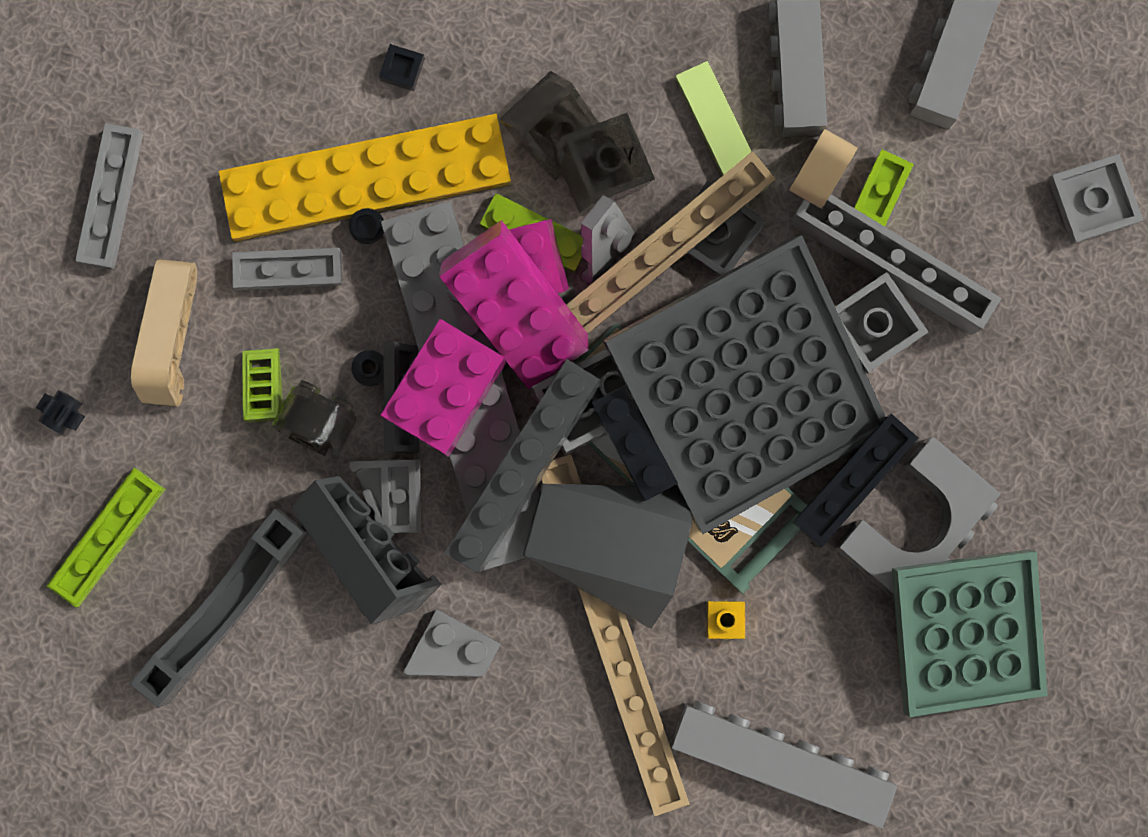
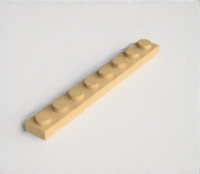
M752 151L566 304L589 334L776 180L775 177Z

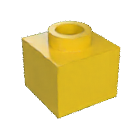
M706 601V638L745 639V602ZM725 613H730L733 617V623L729 627H723L720 623V618Z

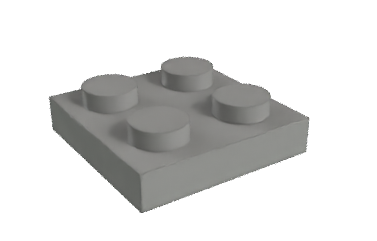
M1120 154L1063 171L1048 178L1072 245L1143 221Z

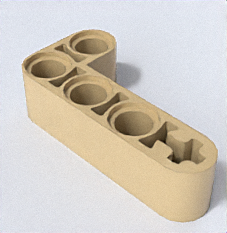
M824 129L789 191L822 209L858 147Z
M158 259L155 263L131 368V384L141 403L178 407L182 402L183 394L179 393L180 389L184 390V379L179 365L196 289L197 266L194 262Z

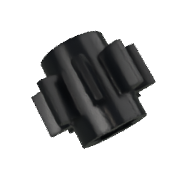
M58 390L54 397L45 393L36 406L43 413L38 421L62 435L67 428L76 431L85 418L78 411L82 403L61 390Z

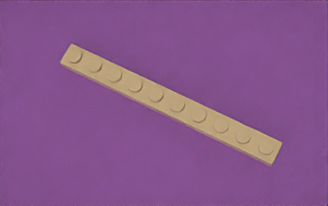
M571 454L553 460L541 478L543 484L581 485ZM578 587L654 816L689 805L626 615Z

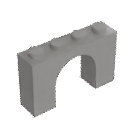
M934 437L925 439L902 467L929 488L941 504L943 524L936 540L921 551L914 553L903 551L892 545L864 520H858L834 547L836 551L893 599L892 568L951 560L948 557L955 548H963L972 539L975 532L971 529L980 519L982 521L988 519L998 506L995 500L1001 493Z

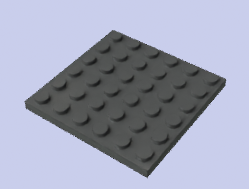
M799 234L602 340L630 396L678 482L676 487L690 509L691 516L699 532L702 534L707 533L860 447L886 418L803 236Z

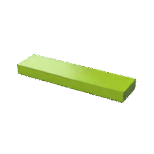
M133 468L53 576L47 587L74 607H79L166 489L139 469Z

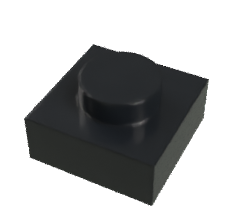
M390 44L379 75L380 81L414 91L425 60L424 54Z

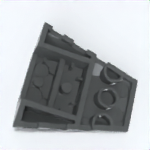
M542 484L523 556L652 629L674 596L692 526L691 511L682 499L677 487H671L644 501L636 486Z

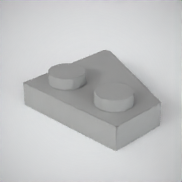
M605 195L599 199L581 223V237H583L581 247L582 258L588 261V269L582 273V279L590 285L606 272L620 252L627 249L632 236L635 234L616 203Z
M420 460L349 461L352 473L357 474L364 489L362 493L367 504L375 512L376 522L386 525L393 533L421 532Z

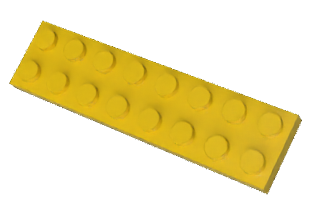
M497 113L219 171L231 238L234 242L351 218L355 212L364 208L381 212L511 185Z

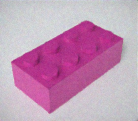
M502 220L442 261L439 277L498 352L505 357L506 362L528 390L561 369L566 359L573 361L589 350L588 333Z

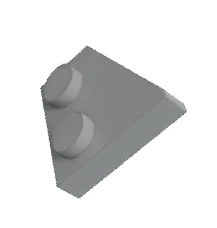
M437 609L403 673L407 675L484 677L501 643Z

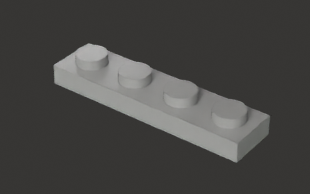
M107 123L104 125L75 259L79 264L115 270L144 134L140 129Z

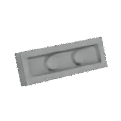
M340 248L232 252L233 288L235 290L343 286L342 250Z

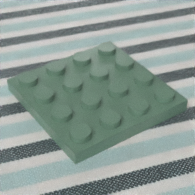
M1027 549L892 568L903 710L905 715L915 717L1048 696L1037 551Z

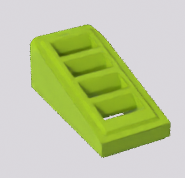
M280 349L242 351L243 421L252 423L284 420ZM271 359V366L252 368V361ZM271 373V380L253 381V375ZM271 387V394L254 395L253 389ZM271 401V408L255 409L254 402Z

